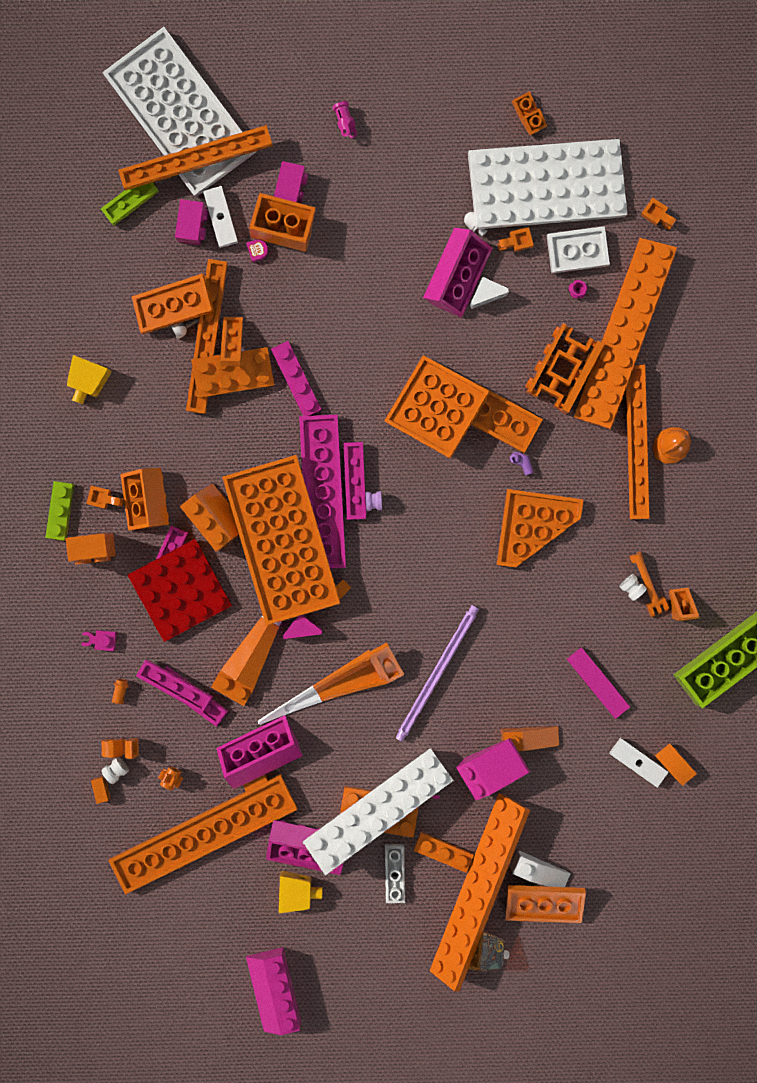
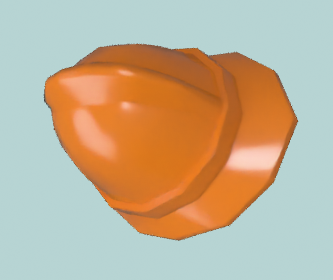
M670 427L661 431L653 443L652 449L655 459L665 464L677 463L682 460L690 449L691 439L689 432L680 427Z

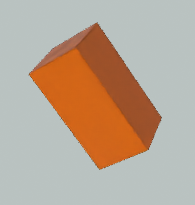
M264 774L243 784V787L247 792L267 782L269 779Z
M104 776L93 778L91 784L96 804L109 801L111 796L106 778Z

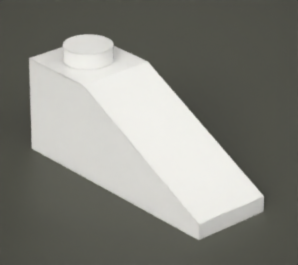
M517 850L510 866L514 875L547 887H565L571 874Z

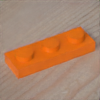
M223 317L221 366H241L243 317Z
M420 832L413 849L415 852L467 873L474 856L473 853L424 832Z

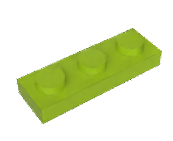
M153 183L124 190L103 206L101 210L111 224L115 226L159 191Z
M53 482L45 538L66 541L74 484Z

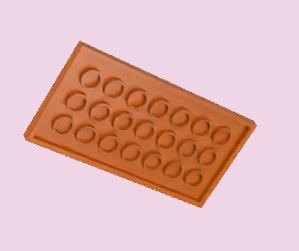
M297 455L223 476V482L265 625L340 604Z

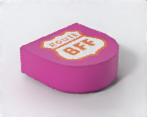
M253 240L246 243L252 262L260 261L267 256L268 247L264 241Z

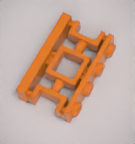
M563 323L560 327L557 326L552 334V337H554L552 344L548 343L543 351L545 357L543 361H538L534 368L536 374L534 378H529L525 387L528 388L526 394H530L534 398L538 397L541 390L557 398L553 407L566 415L574 404L605 344L589 338L586 345H583L569 337L573 328L567 327V324ZM562 333H565L562 341L570 345L567 353L558 349L553 356L552 352ZM589 347H592L581 370L578 369L582 361L573 357L578 349L586 353ZM558 357L575 365L568 379L551 372ZM544 367H548L544 375L553 379L551 384L547 387L540 383L535 390L534 386ZM574 381L562 404L561 401L564 395L556 392L559 383L568 387Z

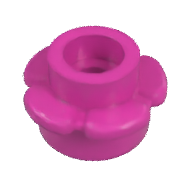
M575 280L569 285L568 290L571 297L581 299L586 295L588 288L583 281Z

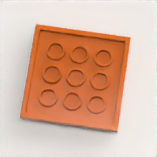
M423 355L384 422L451 459L490 392Z

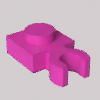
M96 630V635L90 631L82 633V635H87L90 638L89 642H82V646L95 644L94 650L115 651L116 631Z

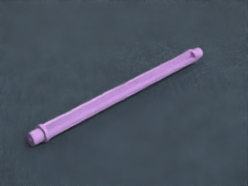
M471 605L469 611H466L457 631L412 706L411 711L398 729L399 732L396 735L398 740L403 742L406 735H409V731L429 699L473 620L476 619L479 609Z

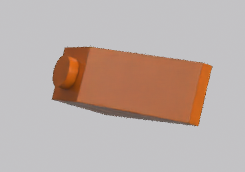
M558 726L501 729V741L510 738L518 751L559 746Z

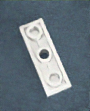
M222 186L203 191L219 247L222 248L238 243ZM219 216H224L222 220H218Z
M619 738L609 753L657 788L668 774V771L621 738ZM640 759V764L636 765V761Z
M385 844L386 903H405L404 844ZM397 872L398 875L393 876L392 873Z

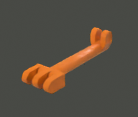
M641 551L635 555H630L631 562L637 564L651 600L650 603L646 604L650 616H655L653 608L656 609L658 614L662 613L660 605L663 606L665 611H668L669 606L664 597L658 599Z

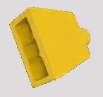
M73 355L67 380V386L76 390L72 401L83 405L87 394L97 397L112 371Z
M281 871L279 913L310 909L311 899H322L323 887H311V876Z

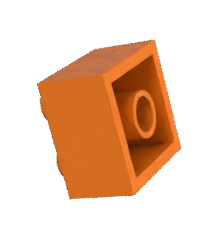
M103 533L65 538L68 561H75V565L92 563L91 559H94V562L111 561L110 557L116 556L114 534Z

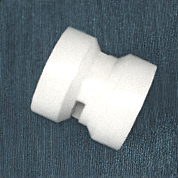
M634 574L627 577L619 586L623 591L629 592L628 596L632 601L639 598L647 589L644 584H638V578Z
M116 757L110 766L107 765L102 769L103 776L111 784L116 783L121 775L124 776L129 772L128 766L119 757Z

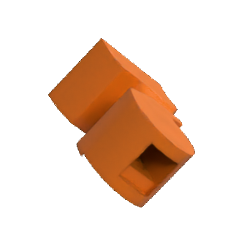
M138 738L101 740L102 757L115 758L125 754V758L133 759L139 756Z

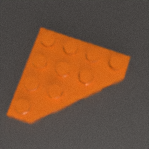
M507 489L496 565L519 566L523 561L581 519L584 499Z

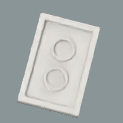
M605 226L547 234L552 274L610 265Z

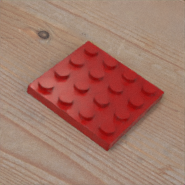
M196 538L127 575L163 642L232 606Z

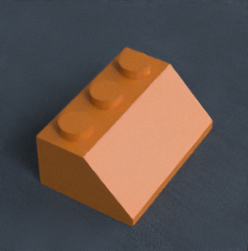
M259 193L249 227L250 236L254 239L306 252L312 233L316 207Z
M144 468L120 474L128 531L169 525L161 468Z
M213 483L194 494L180 506L216 552L221 551L239 536L231 506Z

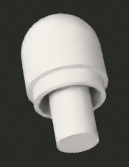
M469 212L465 215L464 222L471 231H477L481 236L487 233L486 229H476L474 212Z

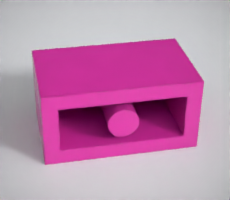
M282 161L274 197L302 204L304 192L301 191L303 185H306L308 180L305 166Z
M180 199L175 238L179 243L201 246V241L205 239L206 229L203 228L204 221L208 220V209H206L203 202Z

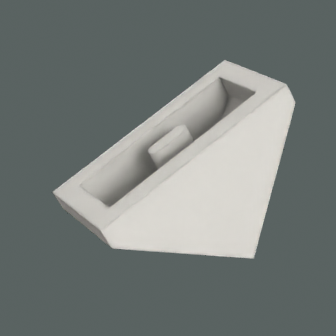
M482 277L471 301V309L506 297L509 293L508 288Z

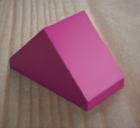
M303 614L295 619L283 635V638L319 635L323 633V630Z

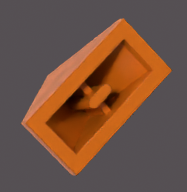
M689 588L669 590L672 619L678 621L699 619V614Z

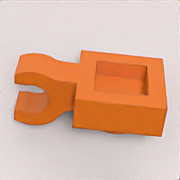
M653 197L640 215L655 226L660 221L668 230L671 229L676 221L674 217L666 213L668 207Z
M529 227L511 231L509 233L510 238L499 240V243H497L499 251L513 247L514 252L534 246Z
M91 486L86 504L107 509L108 504L123 506L124 499L110 496L111 490Z

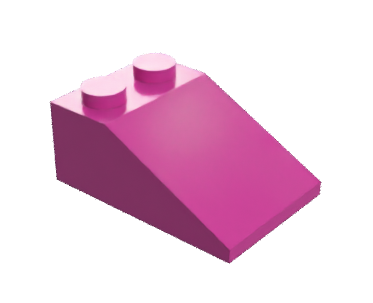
M510 738L465 757L456 767L475 800L495 793L530 772Z

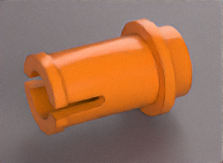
M117 679L114 682L115 689L111 702L124 704L126 688L129 687V684L125 679Z

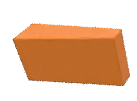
M344 580L336 586L339 600L351 588Z

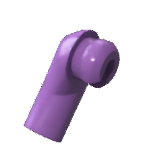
M514 452L510 455L511 463L522 466L525 475L534 473L527 455L520 452Z

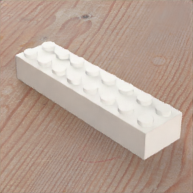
M430 748L312 834L303 843L323 873L327 875L451 783L453 779Z

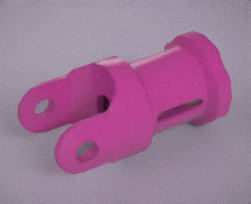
M343 101L335 104L332 109L336 112L337 124L342 136L347 137L349 135L350 138H355L357 131L354 118L351 117L348 109L349 103Z

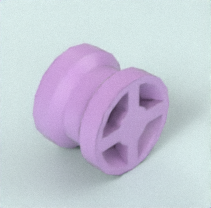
M377 491L375 494L366 492L367 511L372 509L382 510L381 491Z

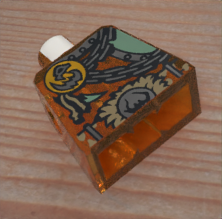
M483 932L469 969L476 971L502 969L503 961L509 958V951L504 948V939Z

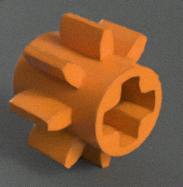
M169 766L167 770L163 768L158 779L162 780L160 785L168 790H173L174 787L178 788L183 780V777H180L182 772L172 766Z

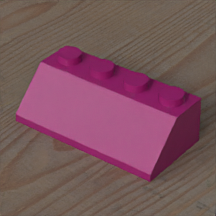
M454 228L423 298L435 307L462 318L493 248L473 231Z
M285 715L216 748L224 778L233 789L303 756L297 738Z
M273 820L266 860L322 871L303 843L304 840L320 828L313 829L304 825H294L286 821ZM343 863L329 873L341 875Z
M284 947L246 956L264 1032L284 1035L300 1031L301 1018Z

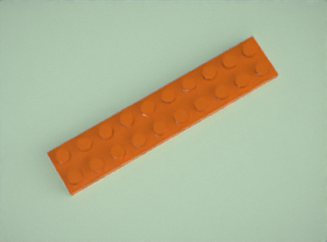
M639 238L602 339V343L605 345L591 369L574 415L575 419L609 430L612 429L676 255L677 247Z
M279 774L247 792L245 791L111 857L108 861L126 895L273 822V820L276 821L296 811L298 807L282 775Z
M501 793L497 796L429 970L453 991L460 992L530 812V809Z

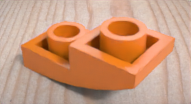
M530 91L511 101L529 135L547 127L540 108L537 109Z
M671 743L655 755L682 786L697 775L695 770Z

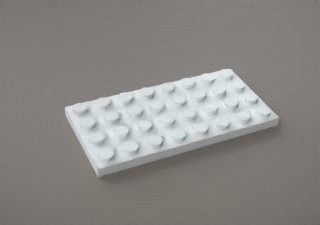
M165 27L161 28L102 72L164 156L242 132ZM256 151L179 174V177L196 198L255 154Z
M620 139L468 151L476 229L622 218L628 215Z

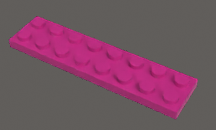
M338 414L299 416L302 474L330 569L346 568Z

